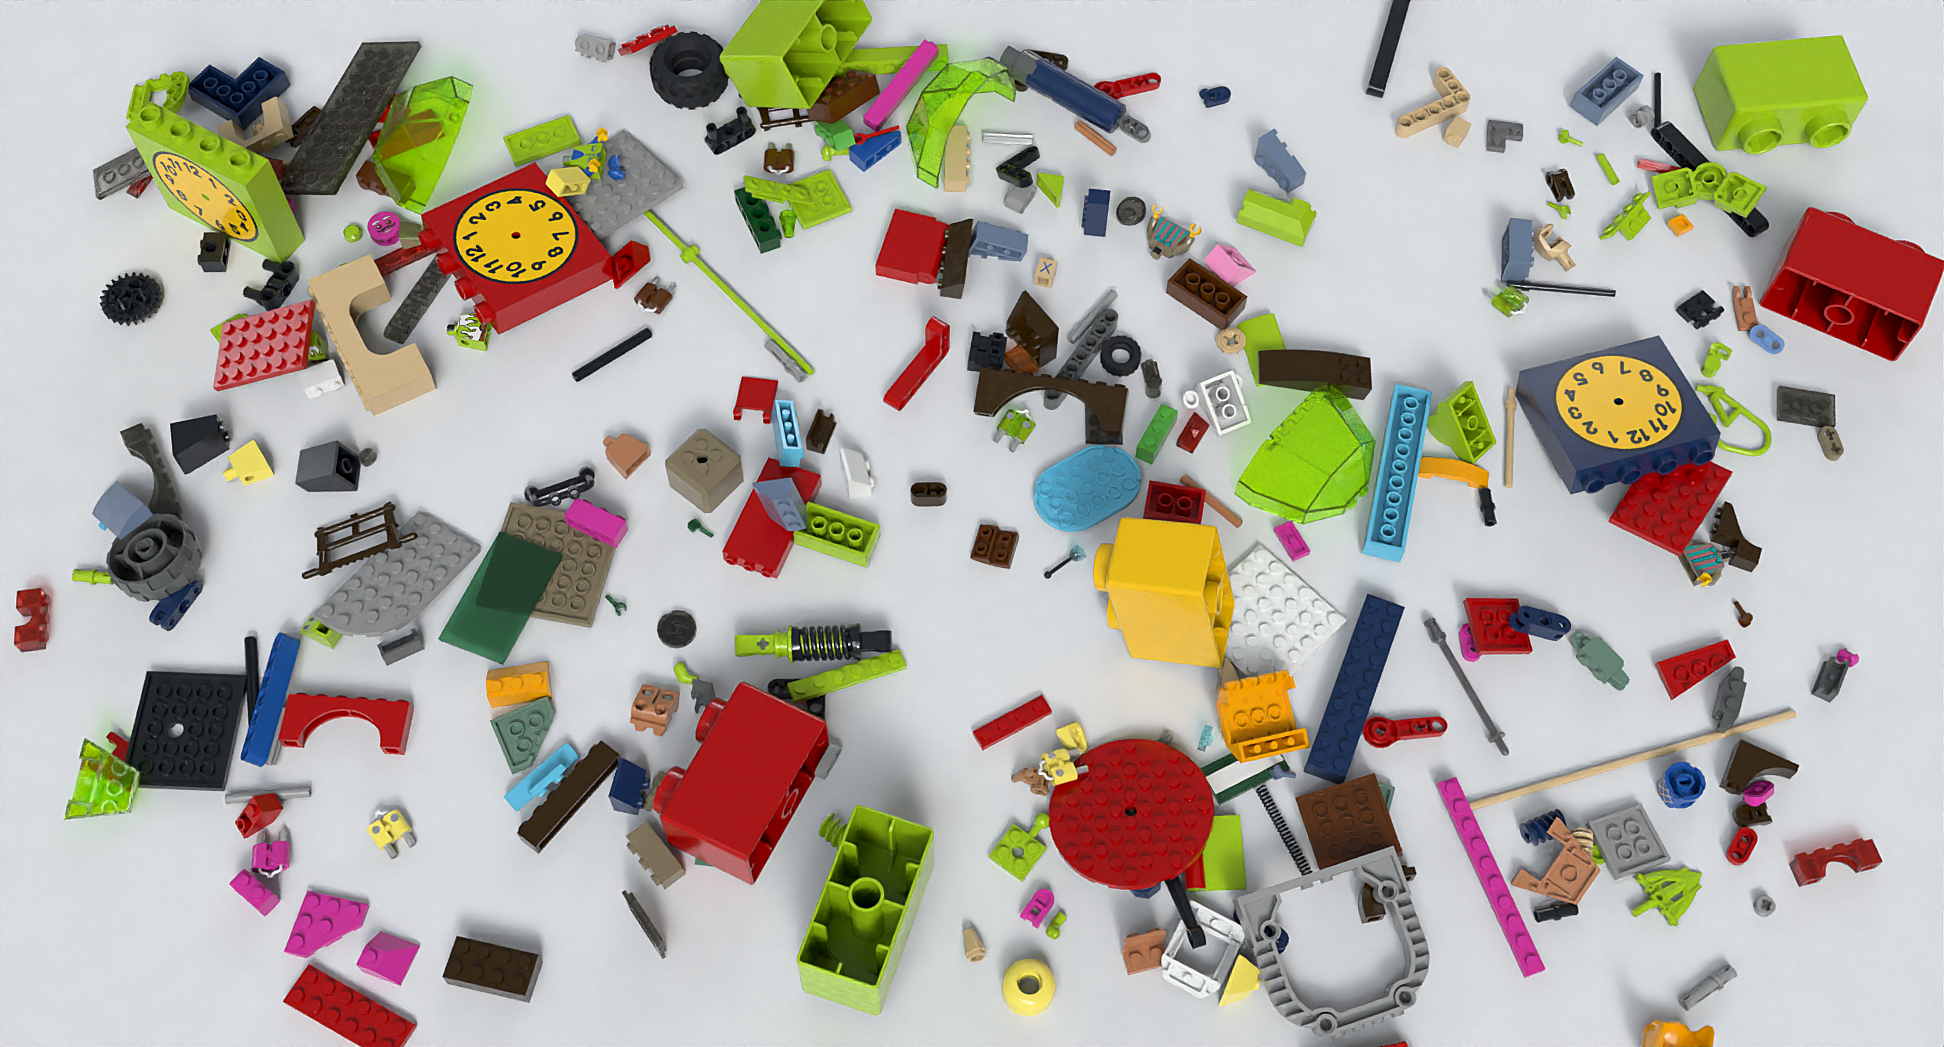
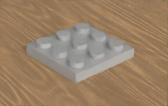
M1642 804L1592 820L1586 824L1587 829L1592 830L1593 840L1615 881L1671 860Z

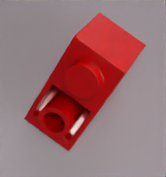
M274 793L253 796L235 821V824L243 838H248L273 823L283 810V807Z

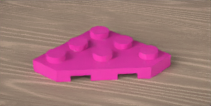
M307 891L284 952L308 958L322 947H327L340 940L343 935L352 930L356 931L363 926L369 909L368 904Z

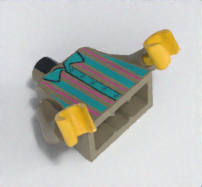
M1154 204L1152 207L1154 215L1151 216L1147 226V239L1150 241L1149 248L1152 249L1151 257L1158 260L1163 255L1169 259L1174 255L1187 252L1195 240L1194 237L1201 234V227L1194 232L1196 224L1193 223L1190 226V231L1162 216L1159 219L1158 216L1163 213L1164 209L1161 207L1159 212H1155L1157 204Z
M1691 540L1681 557L1678 556L1693 586L1702 583L1701 586L1704 588L1705 586L1715 585L1721 577V571L1725 567L1724 562L1729 561V554L1725 550L1717 552L1715 546L1711 543L1705 544Z

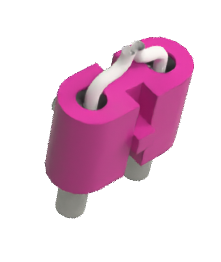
M286 830L279 831V841L272 842V845L265 843V833H258L257 844L252 849V872L266 875L268 879L273 878L274 874L289 868L290 843L286 841ZM270 869H274V870H275V871H273L271 874L268 873V872H270Z

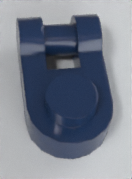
M1220 86L1209 90L1206 88L1202 89L1199 95L1201 99H1204L1205 107L1211 108L1228 103L1231 91L1227 87Z

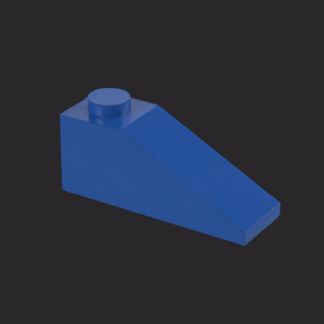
M896 131L867 138L861 145H852L849 149L850 161L865 172L902 144L901 132Z

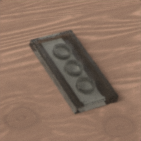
M137 148L93 169L95 197L102 200L151 175Z

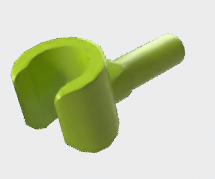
M1562 130L1561 134H1559V141L1562 144L1570 142L1579 146L1583 145V142L1569 137L1568 130Z
M1550 201L1548 202V206L1560 212L1562 219H1567L1566 214L1571 215L1568 205L1558 206Z

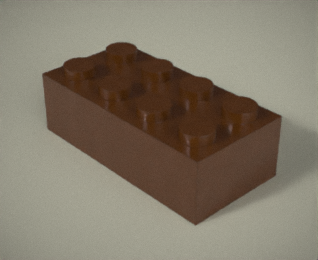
M852 69L848 70L842 77L834 79V82L825 87L813 106L807 109L809 119L834 124L880 94L876 75Z
M1190 258L1168 280L1166 288L1168 295L1220 330L1226 329L1245 309L1248 296Z

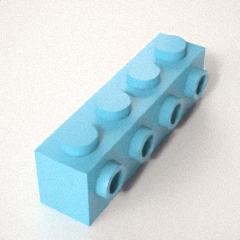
M774 400L771 420L780 466L799 467L800 459L804 458V448H802L801 444L802 438L799 434V423H797V412L795 411L793 400Z

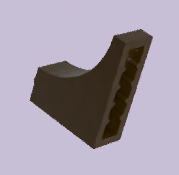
M1740 739L1733 747L1719 787L1725 789L1730 794L1739 796L1746 789L1749 781L1754 778L1776 775L1791 779L1797 773L1799 765Z

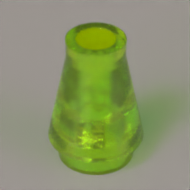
M784 210L780 213L779 220L784 237L792 238L794 237L796 215L792 210Z

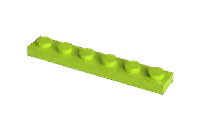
M900 649L787 683V688L793 703L796 704L905 670L907 665Z

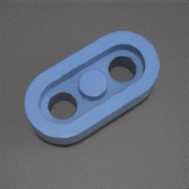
M1756 325L1750 330L1751 340L1768 353L1778 354L1783 351L1785 347L1784 340L1766 326ZM1760 330L1764 333L1762 337L1757 336V332ZM1774 341L1779 344L1777 348L1772 347Z

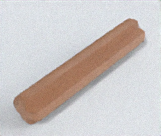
M1079 120L1075 124V129L1108 155L1113 156L1116 153L1117 148L1085 123Z

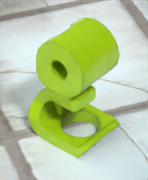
M1719 342L1713 343L1707 352V359L1700 369L1702 375L1707 378L1714 377L1721 367L1720 359L1722 358L1727 361L1732 354V349ZM1719 349H1723L1727 354H1722Z

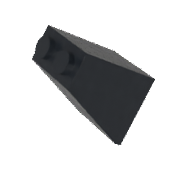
M217 414L170 423L172 454L185 475L229 450L231 434L229 430L226 431L224 421H220Z
M339 441L300 450L295 484L307 492L357 491L362 458Z

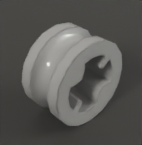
M1761 896L1754 902L1753 908L1759 916L1768 917L1775 911L1776 904L1769 896ZM1766 903L1768 908L1762 909L1760 905Z

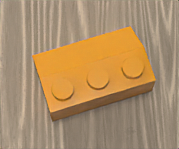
M544 661L488 670L486 691L491 708L534 702L546 696L548 699H552L549 662Z

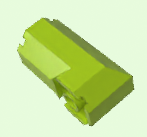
M1250 188L1243 199L1242 208L1238 212L1236 223L1303 247L1315 222L1317 212L1310 209L1311 205L1309 202L1301 199L1291 198L1287 202V200H1281Z

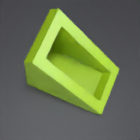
M1038 173L1037 186L1056 208L1060 207L1065 176Z

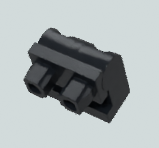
M973 331L967 371L980 372V368L986 369V366L995 367L998 371H1001L1007 337H1004L1003 333L993 332V335L989 334V337L981 336L980 332Z

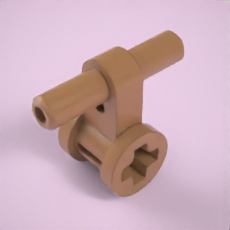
M1036 767L1021 769L1017 774L1011 776V780L1014 783L1022 781L1030 785V791L1036 795L1046 796L1049 793L1048 784L1050 780H1047L1043 775H1039V769ZM1042 770V771H1041V772L1046 773V775L1048 776V772H1047V771H1046V772H1045V770Z

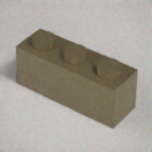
M647 821L626 836L628 841L627 848L633 855L637 853L640 857L638 862L645 871L647 869L650 870L652 873L650 877L657 886L661 884L665 890L685 875L683 867Z

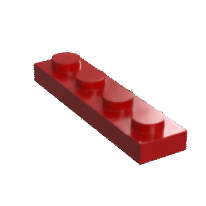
M1040 695L974 730L972 735L983 751L1051 715L1052 710L1044 697Z

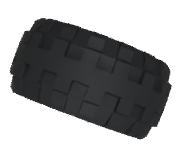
M690 31V33L679 32L677 35L666 37L663 43L660 42L656 46L649 62L650 76L655 92L669 105L673 104L679 109L688 108V110H694L697 107L704 108L709 106L710 102L717 101L726 90L729 79L719 58L723 52V47L706 34L701 35L694 31ZM689 69H696L702 71L700 74L694 76L678 75L679 73Z

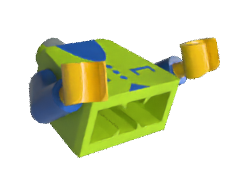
M601 127L597 130L596 137L592 142L586 145L575 146L572 156H563V166H578L589 178L601 179L607 157L603 141H607L608 131Z

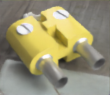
M1061 748L1041 754L1038 774L1043 775L1055 786L1076 780L1077 775L1088 772V766L1084 765L1075 768L1073 762H1070V757L1080 755L1079 748L1069 751ZM1043 768H1044L1045 772H1046V771L1048 772V776L1046 775V773L1041 772V771L1043 770Z
M398 809L383 812L378 810L374 813L375 817L366 831L379 850L385 849L391 860L398 856L391 846L397 839L404 838L410 848L416 844L409 834L412 830ZM388 813L382 820L374 822L378 818V814L384 815Z

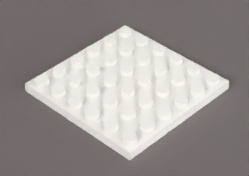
M1260 545L1228 574L1235 606L1224 659H1229L1234 669L1244 678L1252 676L1257 678V675L1274 674L1276 671L1286 669L1289 672V676H1291L1346 624L1347 620Z

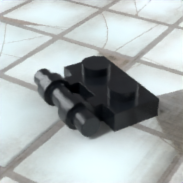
M1702 290L1679 305L1675 311L1687 323L1694 320V328L1699 329L1707 326L1711 320L1719 318L1721 313L1724 312V308L1722 306L1713 308L1712 306H1714L1715 301Z

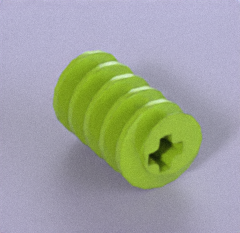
M831 813L821 824L819 836L825 837V841L831 842V846L837 847L838 851L847 824L843 823L839 826L841 819L837 818L833 821L835 814Z

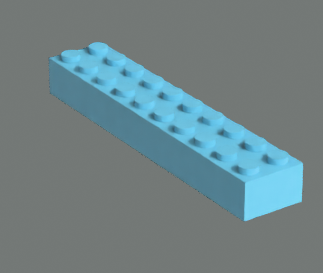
M1395 384L1390 399L1362 554L1400 562L1403 557L1430 409L1431 391Z

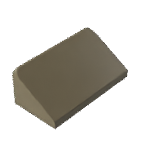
M401 221V224H399V240L403 249L421 245L417 234L421 231V225Z

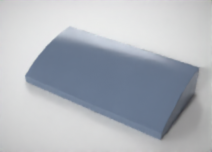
M115 482L106 490L92 512L93 516L120 540L153 516L145 504L119 482Z

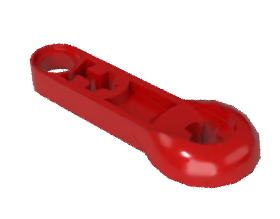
M1148 73L1115 82L1101 81L1093 87L1102 92L1105 91L1104 93L1118 100L1122 97L1158 89L1161 83V76L1157 73ZM1154 79L1157 83L1153 84L1149 80Z
M1375 716L1365 722L1363 737L1369 745L1382 749L1399 740L1440 737L1445 733L1448 725L1444 718L1438 716L1390 720ZM1432 723H1440L1442 725V730H1435L1432 726ZM1418 725V728L1423 729L1419 732L1418 729H1414V727ZM1377 728L1383 731L1382 735H1378L1379 733L1375 732Z

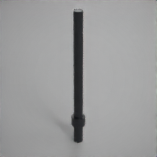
M1522 280V282H1507L1509 288L1528 292L1529 290L1608 297H1615L1616 290L1540 284L1531 283L1526 280Z

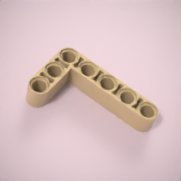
M1439 67L1433 79L1434 88L1443 98L1402 115L1398 119L1395 129L1398 137L1407 138L1460 115L1467 110L1471 98L1470 94L1448 68Z

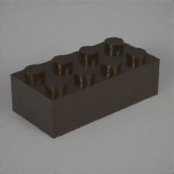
M456 936L442 977L450 985L530 1003L543 961L539 954Z

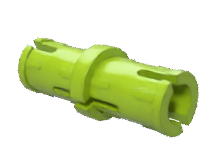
M74 569L73 572L75 573H72V581L89 582L92 585L97 583L114 584L108 572H100L97 569Z

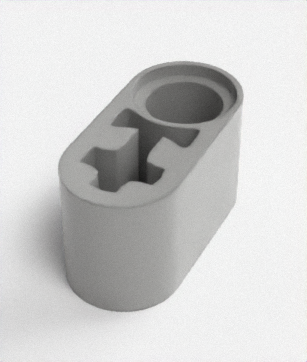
M1033 185L1025 188L1015 186L1006 199L1005 207L1022 214L1034 198L1037 187Z

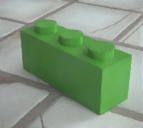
M841 119L834 124L814 120L816 135L820 136L823 142L828 143L829 147L840 151L855 145L852 128Z
M1161 403L1137 445L1136 458L1151 465L1153 464L1176 423L1177 410Z

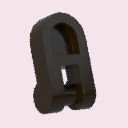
M1766 802L1759 806L1742 805L1733 813V820L1741 827L1764 826L1773 822L1771 816L1767 813L1768 807Z

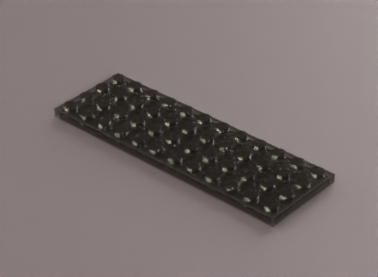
M419 41L362 42L279 180L284 195L337 194L422 47Z

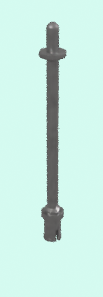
M1431 618L1424 622V626H1426L1432 637L1431 641L1438 644L1489 731L1491 735L1488 739L1489 743L1495 742L1501 754L1507 756L1509 750L1502 739L1505 733L1498 732L1448 647L1445 641L1447 636L1445 632L1441 631L1435 618H1432V620Z

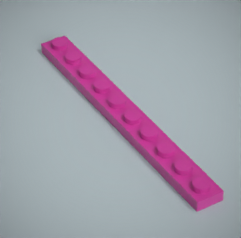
M1457 777L1437 783L1436 787L1524 978L1543 972L1545 970L1543 962Z

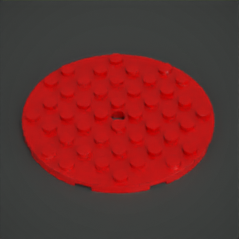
M1124 739L1093 748L1073 762L1075 768L1087 765L1088 772L1077 775L1076 780L1056 785L1053 790L1049 804V827L1060 856L1080 876L1090 882L1107 885L1108 888L1120 890L1145 889L1157 886V883L1169 878L1177 877L1199 858L1213 830L1214 801L1206 777L1188 756L1161 742L1146 739ZM1136 809L1137 813L1134 816L1126 815V810Z

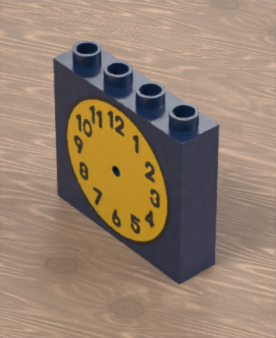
M1659 335L1519 371L1515 396L1570 495L1583 491L1593 494L1602 490L1606 485L1617 482L1631 484L1645 474L1657 472L1660 475L1669 474L1678 465L1682 466L1689 463L1703 465L1715 456L1721 432Z

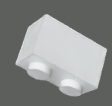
M334 359L297 372L308 399L319 397L321 394L345 386Z

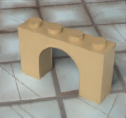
M277 96L261 104L264 114V125L255 137L245 140L243 129L232 119L217 127L219 136L258 155L294 137L287 105Z

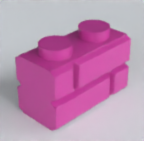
M243 869L229 883L240 896L264 917L280 902L273 892L246 869Z

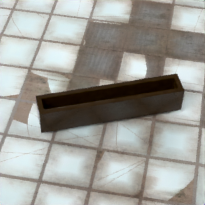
M602 740L598 744H594L590 748L588 755L577 762L575 769L570 775L567 774L562 779L560 786L548 794L547 800L542 805L535 808L530 819L524 821L519 826L517 834L520 840L539 854L617 768L621 758L620 754Z

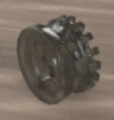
M366 448L359 453L357 459L362 462L363 466L368 467L376 461L377 454L371 448Z

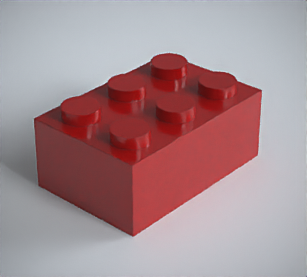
M1149 480L1143 519L1201 524L1206 490Z

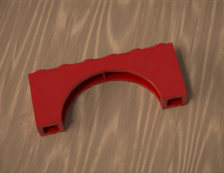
M302 692L289 694L278 740L284 747L304 748L308 737L320 725L336 718L355 717L370 722L379 730L380 748L384 754L405 755L414 709L410 702L401 699L388 701L384 698L370 700L365 697L348 698L343 695L329 697L325 694H317L313 696Z

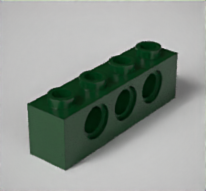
M745 187L734 190L735 202L760 253L763 254L780 248L782 235L780 230L775 228L776 224L773 216L768 214L767 204L762 202L763 199L752 197L751 192L745 191Z

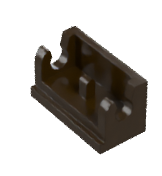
M822 409L817 410L806 437L807 450L825 454L837 425L832 413L827 417Z

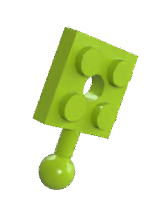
M1038 813L1035 816V825L1028 833L1013 824L989 855V859L1021 882L1025 880L1047 850V847L1034 839L1041 829H1046L1049 826V816L1046 813ZM1020 848L1024 854L1022 857L1016 858L1012 855V851Z

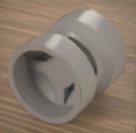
M1644 105L1638 111L1630 114V122L1636 128H1641L1655 118L1653 109L1648 105Z

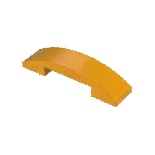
M1421 457L1418 477L1431 479L1432 476L1467 482L1468 487L1488 488L1489 472L1478 466L1448 458Z

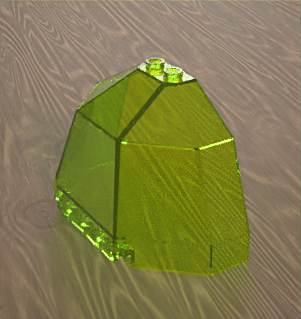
M991 58L947 63L922 90L906 125L908 146L918 179L935 189L939 187V173L949 134L967 102L974 94L996 92L1012 102L1015 101L1016 88L1007 67Z
M449 76L413 86L393 98L371 158L376 165L374 168L396 205L419 215L422 214L445 168L470 102L473 85L454 76Z
M1332 386L1318 387L1269 435L1271 439H1266L1239 478L1234 494L1250 506L1302 525L1342 515L1348 509L1352 510L1358 503V498H1363L1369 491L1368 485L1376 440L1346 396Z

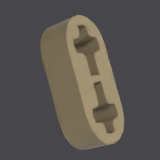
M1824 426L1817 435L1822 451L1827 459L1831 461L1838 460L1844 452L1839 435L1833 427Z

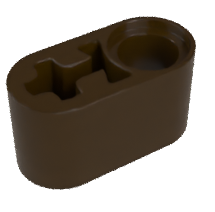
M917 482L911 486V502L915 506H942L946 503L947 488L943 483Z

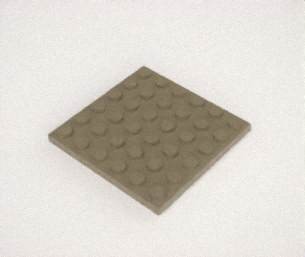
M510 502L476 605L479 608L591 628L616 548L568 526L564 518L566 512Z

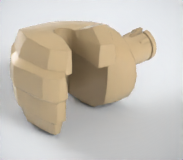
M1552 223L1535 230L1532 242H1534V248L1540 256L1548 261L1558 259L1566 272L1576 266L1567 253L1572 245L1564 241L1560 236L1550 245L1545 241L1552 233L1551 229L1554 227Z

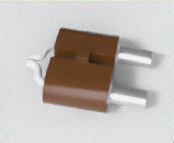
M769 143L768 149L764 152V170L769 173H776V175L791 173L794 170L795 153L791 150L792 145L787 143L785 149L777 152V149H774V143Z
M656 277L651 283H646L634 297V301L641 307L642 312L649 311L660 314L672 300L671 294L675 291L676 286L671 284L667 290L663 288L658 290L657 285L661 280Z

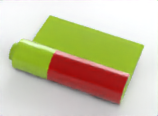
M1240 815L1214 816L1213 830L1210 833L1205 849L1199 858L1184 871L1185 891L1201 892L1247 889Z

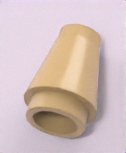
M975 929L965 930L963 938L966 958L970 962L983 960L986 949Z

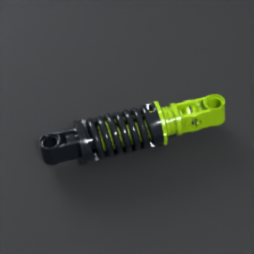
M860 623L848 625L847 628L845 625H840L839 631L837 625L832 626V631L830 626L826 625L824 632L822 626H817V632L815 626H810L808 632L806 626L799 629L797 626L789 625L787 632L780 633V631H775L774 635H735V656L775 655L776 659L786 656L790 663L795 661L803 662L805 659L807 661H812V659L819 661L820 658L822 661H826L828 658L830 661H834L835 658L839 661L843 659V656L846 660H850L853 657L855 660L861 661L862 652L892 651V631L862 632ZM765 640L769 645L765 646V649L762 650L759 645Z

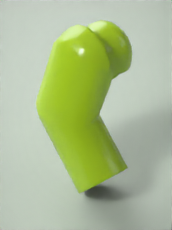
M678 662L674 665V673L679 682L692 685L693 679L699 680V676L688 674L684 662Z

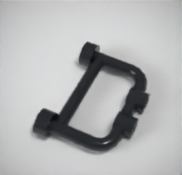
M585 466L579 470V476L540 490L536 486H528L524 490L525 499L535 507L549 504L558 506L563 499L569 497L574 500L578 499L580 493L586 492L594 486L595 473L591 467ZM568 488L567 490H565V491H563V492H560V493L557 492V491H560V490H563V489ZM573 490L577 491L575 494H571ZM554 497H558L556 501L552 500Z

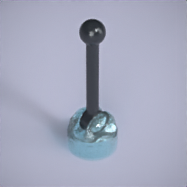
M1075 545L1070 550V557L1051 571H1046L1044 577L1046 579L1051 578L1053 573L1071 560L1081 561L1086 557L1085 552L1079 545Z

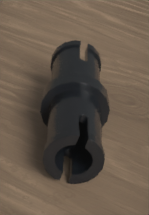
M1483 488L1478 492L1481 501L1480 511L1483 512L1484 525L1491 527L1497 524L1494 512L1496 507L1492 501L1491 490Z
M1567 903L1562 905L1552 904L1550 907L1534 909L1535 911L1533 912L1536 922L1540 923L1552 919L1558 921L1562 917L1578 915L1579 910L1577 905Z

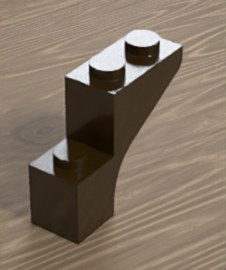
M1725 501L1721 508L1717 507L1714 518L1717 519L1710 529L1712 534L1711 542L1730 548L1728 553L1729 557H1731L1729 565L1752 573L1759 563L1762 548L1753 545L1745 539L1733 505Z

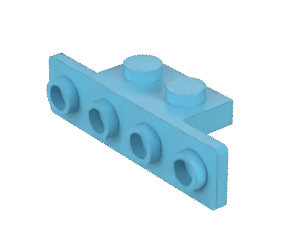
M565 743L504 795V799L515 811H519L536 795L539 798L549 790L547 786L552 781L555 784L565 776L563 772L579 759V755L568 743Z

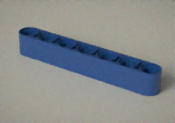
M282 632L278 633L273 642L240 756L242 761L262 767L268 759L300 647V639Z

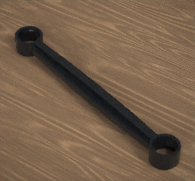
M1179 876L1165 880L1164 882L1186 927L1191 947L1196 949L1205 946L1206 937L1204 931L1197 924Z

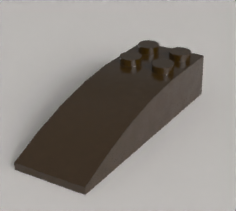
M1319 350L1258 351V384L1364 400L1372 390L1371 360L1369 357Z

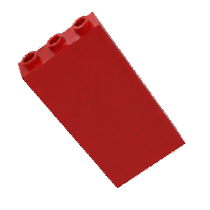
M768 457L756 481L757 483L792 478L805 506L808 501L814 502L822 485L821 475L799 467L780 466L779 460ZM754 488L722 551L723 559L730 565H739L747 571H756L764 577L777 579L794 545V531L785 530L768 516Z

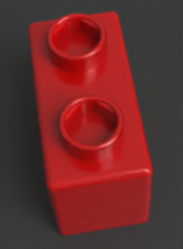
M1808 207L1786 241L1759 304L1765 309L1894 362L1901 356L1923 327L1944 272V260L1925 253L1920 246L1913 242L1893 240L1856 225L1851 218L1842 213L1824 212L1814 207Z
M740 682L728 701L717 697L704 709L695 731V739L701 743L700 748L686 770L679 766H674L665 774L655 793L653 809L660 813V820L667 841L671 846L753 885L813 782L815 770L830 744L826 720L746 682Z

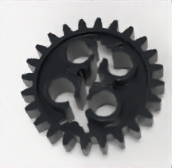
M133 272L132 276L125 273V278L118 276V281L112 279L113 284H106L108 290H102L104 296H100L102 301L100 305L106 317L111 319L113 323L118 321L122 325L125 322L129 326L131 322L137 325L138 320L145 322L144 317L151 318L150 313H157L155 308L161 307L158 302L162 301L161 295L163 294L154 278L151 279L149 275L144 277L143 273L137 276ZM137 288H140L142 290V293L146 298L145 300H143ZM118 297L121 303L123 304L125 310H122V308L120 307V304L117 301Z

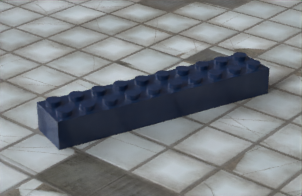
M1367 593L1303 772L1337 785L1344 783L1403 615L1404 606Z

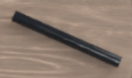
M1659 72L1654 74V128L1661 124V73Z

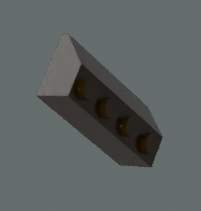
M973 219L950 224L949 231L945 230L944 241H947V246H943L942 257H945L944 263L941 262L939 272L943 273L942 279L939 278L937 289L941 290L940 296L962 298Z

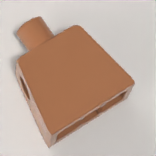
M625 433L621 434L616 440L610 435L603 440V445L607 447L605 450L607 460L625 479L651 456L648 445Z

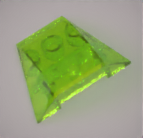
M84 738L79 759H82L73 797L68 799L63 820L131 813L141 771L87 738Z

